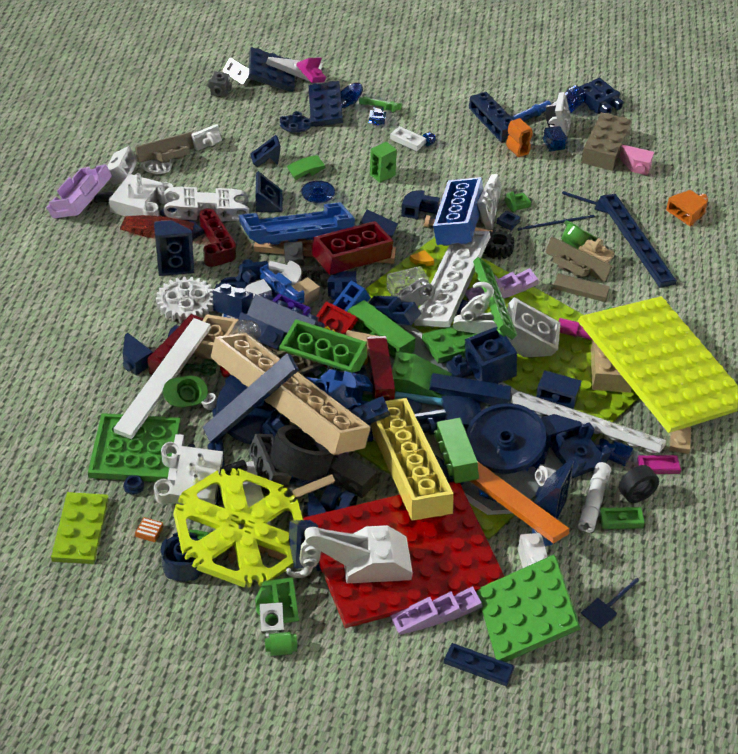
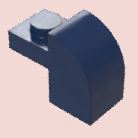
M424 190L409 192L402 202L401 217L418 220L421 211L437 214L440 198L425 195Z
M342 271L329 277L327 282L328 297H331V300H336L351 280L357 283L356 271Z

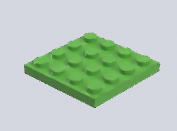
M101 414L88 469V478L126 480L127 477L136 475L143 481L149 482L168 479L170 467H166L162 462L161 448L167 442H174L175 435L179 434L180 418L148 416L135 436L129 439L114 432V427L124 414Z
M555 555L542 559L477 590L478 597L483 605L482 612L497 660L508 662L581 630L558 559Z

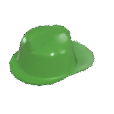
M570 221L564 222L567 227L561 239L565 243L579 249L588 239L593 241L598 239Z
M197 376L172 378L163 387V395L166 401L175 407L198 405L206 399L208 394L206 383Z

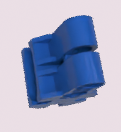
M329 369L321 376V379L305 377L348 410L367 403L368 401H362L363 391L372 392L373 384L367 376L344 371L343 373Z

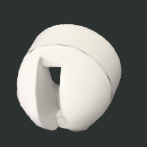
M208 393L206 399L201 403L205 409L213 410L216 406L217 398L215 394Z

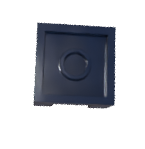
M590 422L580 427L578 435L564 440L565 432L557 434L551 448L563 465L570 459L574 460L572 478L595 470V466L598 463H607L612 452L607 445L600 452L591 440L595 429Z

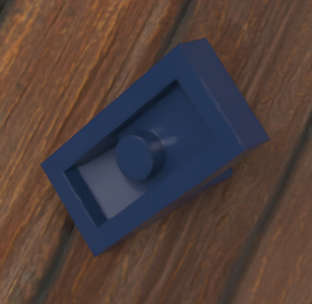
M277 135L250 153L252 162L256 167L265 163L269 158L278 165L281 145Z

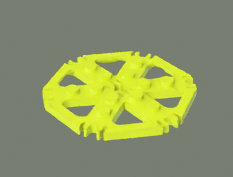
M232 468L231 475H227L225 470L222 469L219 475L217 470L183 491L178 499V502L183 505H175L173 514L182 555L186 553V560L190 557L196 558L192 566L197 567L198 571L244 588L245 585L250 588L252 580H256L259 587H261L263 580H274L287 571V568L294 566L289 545V532L266 523L284 511H290L294 520H303L298 499L293 502L294 495L286 497L288 489L283 488L284 485L241 469L236 471L235 468ZM246 481L267 488L270 494L248 508L242 484ZM212 484H218L225 508L203 501L198 498L197 494ZM186 519L216 530L198 541L192 540L189 536ZM240 524L244 525L243 529L238 528ZM234 545L240 570L233 571L217 565L212 559ZM258 545L287 555V557L275 566L267 568L262 563Z

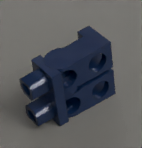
M600 77L577 88L575 99L578 102L583 101L596 114L601 112L610 114L613 107L616 110H620L623 107V101L619 98L620 92L616 91Z

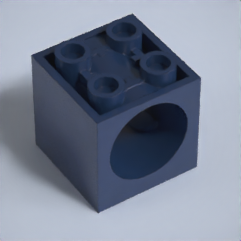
M498 327L465 339L466 362L478 381L498 384L517 376V352L507 336L503 337L497 331Z

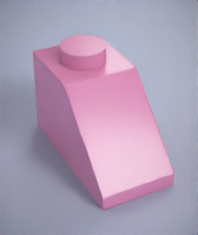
M622 145L619 159L631 172L648 175L654 152Z

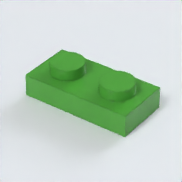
M641 507L600 508L602 529L644 528L645 522Z

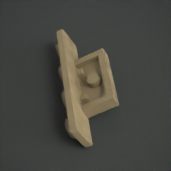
M192 132L136 146L137 162L142 163L154 159L159 160L160 163H167L173 158H184V155L190 154V149L194 148Z
M555 237L550 238L546 253L554 257L552 262L558 264L557 267L563 270L568 269L577 277L591 275L603 282L607 281L612 265Z

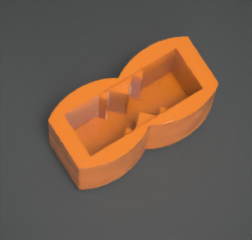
M520 118L510 121L508 126L509 135L506 141L507 148L518 158L529 154L531 149L530 140L533 133L532 128Z

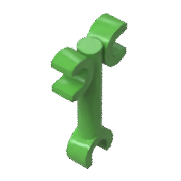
M367 96L359 98V104L382 107L385 111L392 110L391 112H396V110H401L402 103H394L395 101H390L389 103L371 99Z

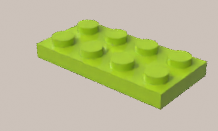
M67 492L51 555L52 562L95 564L109 501L108 494Z

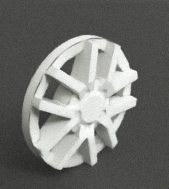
M154 159L140 163L145 171L152 174H165L172 168L171 159L167 163H160L159 160Z

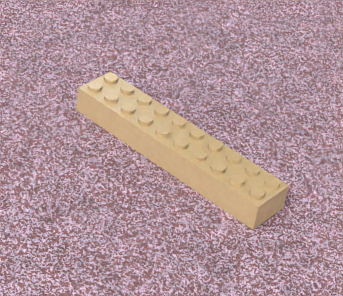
M247 333L215 337L211 358L218 365L225 368L231 375L248 387L280 360L279 357ZM298 372L265 399L266 403L276 408L279 413L290 419L292 423L300 427L303 432L309 434L317 443L323 445L334 455L365 448L371 427Z

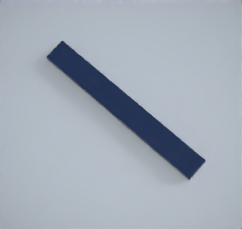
M616 194L600 196V202L659 288L676 285L677 280Z

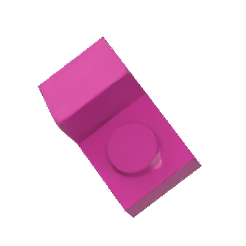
M321 57L307 58L297 62L296 66L311 83L325 82L326 76L319 69Z

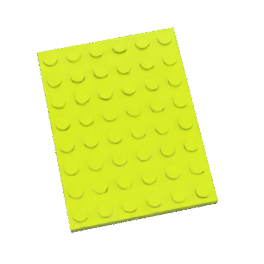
M662 296L580 316L579 324L668 433L738 411V385L735 380L730 377L723 366L718 363Z

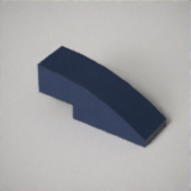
M373 296L368 302L393 322L401 325L411 326L422 314L415 302H402L399 296Z

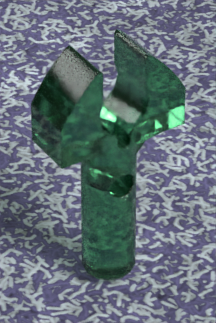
M205 359L202 364L186 363L181 371H198L203 373V377H210L216 374L217 363L212 359Z

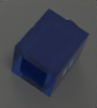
M560 126L545 128L543 141L549 151L564 150L567 136Z

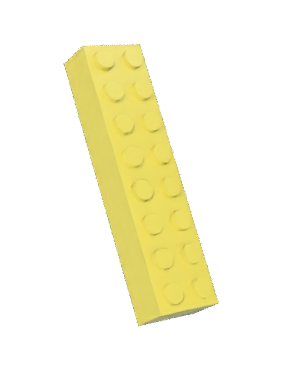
M407 398L385 401L391 416L371 423L369 426L411 520L453 514V492Z

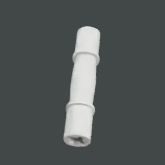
M601 462L595 466L590 480L591 486L587 493L585 505L582 507L578 528L581 531L591 533L595 529L597 518L600 515L599 509L603 501L605 489L608 487L611 467L606 463Z

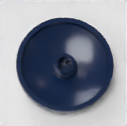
M237 378L225 384L217 399L216 414L247 389L248 386L242 384ZM264 400L227 433L236 440L251 445L255 434H263L261 430L262 425L276 408Z
M513 403L496 404L482 410L472 419L466 432L476 460L490 471L499 474L520 472L535 464L542 456L547 441L546 429L541 418L531 409Z

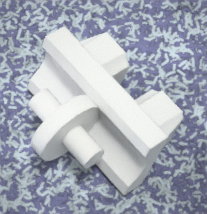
M216 124L191 135L194 148L197 151L208 146H214L217 142L222 141L219 134V126Z

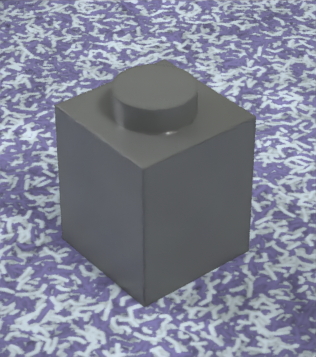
M302 242L284 243L286 265L289 260L298 265H304Z

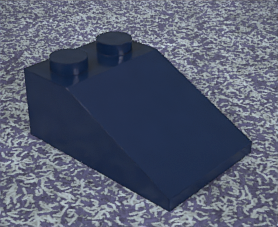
M572 459L547 478L543 487H538L535 496L536 500H532L550 515L557 518V520L568 498L574 460Z

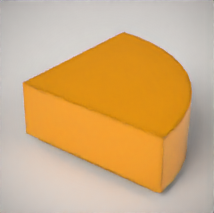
M425 250L410 255V261L416 265L417 263L425 264V266L434 265V259Z

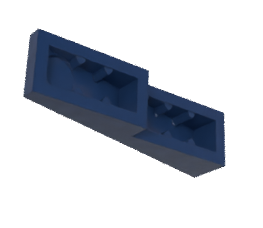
M436 373L431 375L429 390L446 396L469 397L492 406L508 403L511 394V386Z

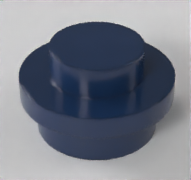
M136 475L127 477L123 484L124 491L131 495L141 493L144 489L143 480Z

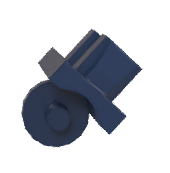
M250 259L244 260L239 266V274L236 280L238 282L245 281L247 284H251L258 279L261 280L260 274L262 273L260 268L269 263L267 261L252 262Z
M275 409L262 425V433L273 434L275 438L278 429L286 425L288 426L290 419Z
M433 409L424 413L414 412V415L423 433L428 432L432 435L435 434V430H438L437 422L445 421L446 411Z

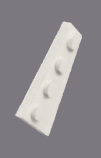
M498 174L490 176L477 202L481 213V223H484L486 229H493L502 186Z

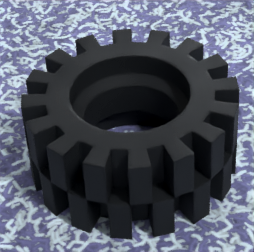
M496 229L493 232L489 231L490 239L483 253L487 254L488 257L492 256V259L498 257V260H501V257L503 259H506L507 256L510 257L513 254L515 241L512 234H507V231L502 232L500 229L499 232H496Z

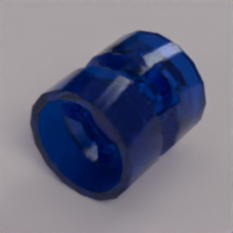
M571 86L565 92L570 113L574 112L586 100V94L579 86Z

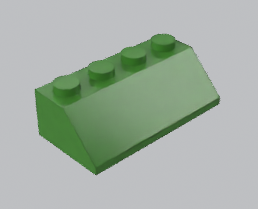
M295 319L279 346V350L352 373L360 371L367 358L366 341Z

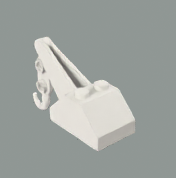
M477 282L473 285V288L484 287L487 291L482 295L475 296L461 310V315L455 316L453 323L455 330L479 334L497 327L493 321L494 316L491 313H483L488 308L490 298L494 294L492 285L487 282ZM514 297L508 303L507 309L517 336L513 340L509 337L507 338L516 352L523 357L552 356L558 350L560 322Z
M388 525L366 526L354 534L309 527L305 530L306 540L302 543L300 551V563L304 569L293 572L290 568H287V574L293 578L306 577L312 572L313 567L319 563L321 552L344 564L346 583L411 580L413 574L407 537Z

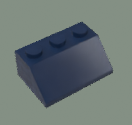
M173 220L154 222L159 276L195 273L192 230Z

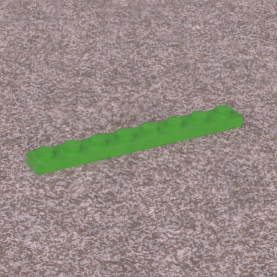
M477 257L473 263L475 266L474 270L478 274V280L489 283L494 289V294L490 298L488 306L491 308L490 313L494 316L493 321L498 327L497 331L503 337L507 336L513 340L517 336V332L491 266Z

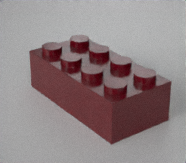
M376 221L314 237L312 255L331 275L391 258L394 241Z

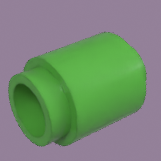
M290 632L270 633L269 638H265V650L270 652V656L291 655L292 652H297V636Z

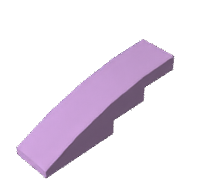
M530 268L517 275L511 272L500 279L495 275L503 299L539 284L538 278ZM472 287L465 292V296L471 301L475 296L482 295L485 292L481 287Z
M472 586L455 596L452 592H449L433 601L428 597L409 606L407 609L391 615V618L399 635L457 619L482 608L483 605Z

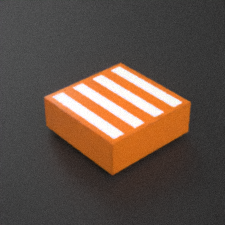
M144 517L135 532L136 537L156 542L164 527L163 522Z

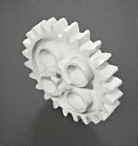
M183 277V280L176 278V282L169 280V285L164 283V288H159V292L156 293L157 309L160 310L161 315L165 314L166 319L172 317V321L179 319V323H181L190 314L203 318V314L209 315V311H213L214 289H211L210 284L206 285V281L200 283V278L195 281L193 277H190L189 280H186V277Z

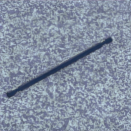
M593 214L590 216H581L570 219L535 224L525 227H518L517 229L518 231H520L523 229H531L548 225L564 223L565 221L571 222L583 220L587 218H594L595 215Z

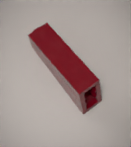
M386 336L367 337L368 363L366 364V371L373 384L371 392L373 400L382 396L385 401L395 400V386Z

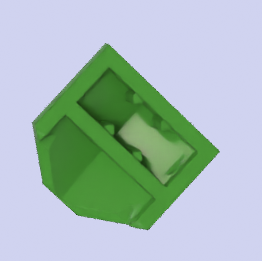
M293 577L263 582L255 598L256 612L259 616L260 604L282 603L283 624L299 621ZM270 614L265 618V621L269 625H276L278 618L276 615Z

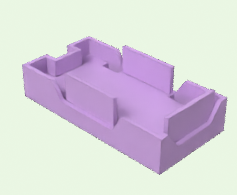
M99 165L95 169H90V167L80 168L72 179L68 177L57 190L61 200L55 197L52 201H49V205L46 207L52 218L79 215L112 177L107 165Z

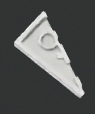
M268 57L267 65L310 81L296 66L297 62L301 60Z

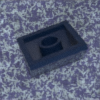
M257 171L255 191L256 212H282L283 190Z

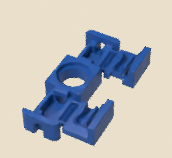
M269 264L260 268L262 273L260 274L261 280L264 279L275 297L278 294H282L299 303H304V291L298 292L292 286V281L280 272L274 274L269 270Z

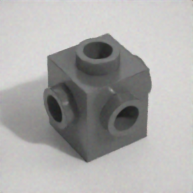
M214 72L212 78L208 81L211 95L227 96L228 91H231L232 88L230 73Z

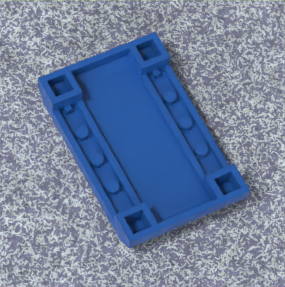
M341 202L324 204V211L264 219H259L256 213L239 215V222L248 237L256 243L280 244L281 241L297 242L298 239L302 238L313 240L316 236L353 227L355 225V218Z

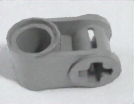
M420 278L408 287L400 290L398 296L402 302H415L418 307L434 296L435 288L427 279Z

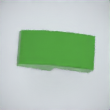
M318 155L300 159L287 166L295 181L308 173L313 176L326 168Z

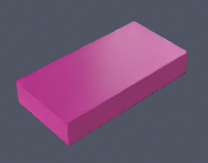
M638 455V465L649 466L655 474H680L681 472L678 455Z

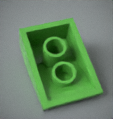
M396 352L392 370L395 392L438 398L446 396L429 390L431 375L436 373L451 376L452 373L416 354Z

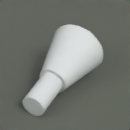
M540 466L535 472L537 483L543 486L546 479L556 470Z

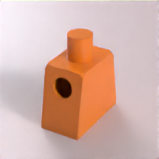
M688 190L669 197L666 210L688 226H691L705 214L708 197L706 194L698 195L692 190Z

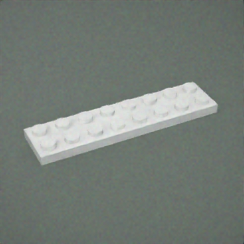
M474 231L472 242L467 244L454 243L448 246L431 282L435 288V294L420 305L419 310L422 314L414 322L415 326H451L474 275L475 266L473 261L477 257H482L490 239L489 231Z

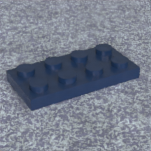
M329 81L308 85L311 127L343 123L340 82Z

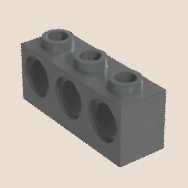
M255 434L248 452L254 462L258 476L284 485L283 488H287L292 476L277 469L270 461V452L274 441L273 434ZM263 487L265 493H270L267 488Z

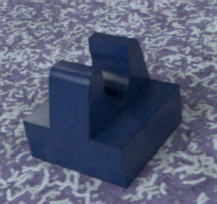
M462 355L454 356L452 361L447 362L446 368L452 373L451 376L464 378L472 375V370Z

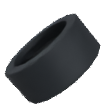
M640 465L634 467L622 477L618 488L628 502L638 503L649 498L656 491L660 481L649 466Z

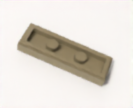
M558 273L553 289L605 302L610 286Z

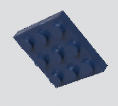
M251 47L249 51L248 79L293 92L295 88V75L266 64L268 57L290 58H284L275 53H268L259 48Z

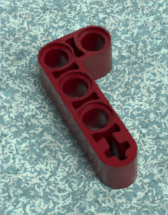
M206 208L201 210L199 213L200 227L204 230V234L211 243L203 248L204 264L208 267H215L234 261L236 259L235 241L213 209Z

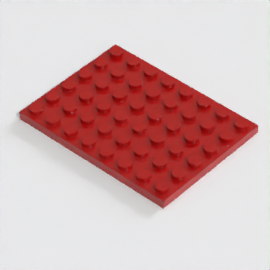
M449 483L453 492V514L411 520L401 495H396L303 518V520H311L316 523L318 528L354 534L366 526L388 525L407 537L413 572L411 580L346 583L344 564L321 552L319 565L345 629L391 617V615L407 609L409 606L428 597L433 601L449 592H452L455 596L472 586L477 593V590L481 589V587L505 577L460 483Z

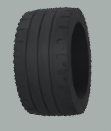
M286 425L279 428L270 452V461L277 469L287 475L304 480L324 478L330 469L334 454L330 453L323 445L317 443L314 438L303 432L297 425Z

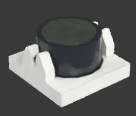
M562 92L559 93L556 102L546 106V120L549 129L560 131L561 136L567 137L571 115L566 94Z

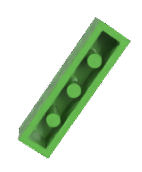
M363 300L348 309L349 313L358 318L353 327L355 330L365 334L386 336L389 355L395 359L396 352L412 354L415 351L416 338L389 319L385 314L378 311L373 305Z
M455 418L437 422L438 430H435V439L439 444L440 453L443 455L444 464H447L448 475L453 477L455 484L479 479L478 462L461 419Z

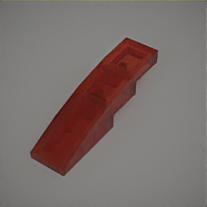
M135 215L125 216L120 230L154 239V222L173 220L192 231L194 223L163 216Z

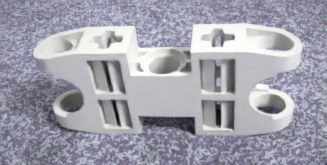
M171 187L164 192V200L167 202L164 206V213L169 218L197 220V215H200V211L206 208L213 209L221 221H239L238 210L246 211L245 214H249V208L245 206L248 202V196L242 190L216 188L215 193L197 192V187ZM169 193H174L176 197L169 198L167 197V195ZM237 196H243V197H245V199L242 200V201H239V200H236V197H237ZM168 208L177 209L175 212L172 213L167 211Z

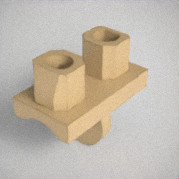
M600 238L596 241L588 239L583 246L579 247V250L606 263H609L615 255V252L602 246L603 240Z

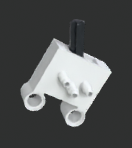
M139 173L135 175L129 174L115 192L97 193L94 197V202H109L110 212L153 225L154 222L159 221L158 205L155 202L158 199L160 203L167 204L164 200V192L166 189L173 187V185L168 182L162 183L143 178ZM169 193L167 197L174 198V193Z
M167 442L161 448L162 462L166 467L170 468L178 465L175 485H172L167 479L158 480L154 485L155 499L162 505L168 503L182 504L178 502L181 493L218 470L220 475L221 470L224 469L227 475H231L232 468H235L236 471L238 469L247 471V464L244 460H240L222 467L223 451L178 446L174 442ZM169 453H174V454H175V455L172 456V457L167 456V454H169ZM212 484L197 494L198 498L215 505L219 485ZM161 490H167V491H168V492L165 493V494L159 493Z

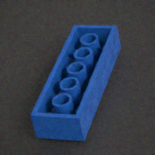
M482 177L448 180L433 225L437 245L448 246L454 243L467 244L472 242L480 214L477 202L484 190Z

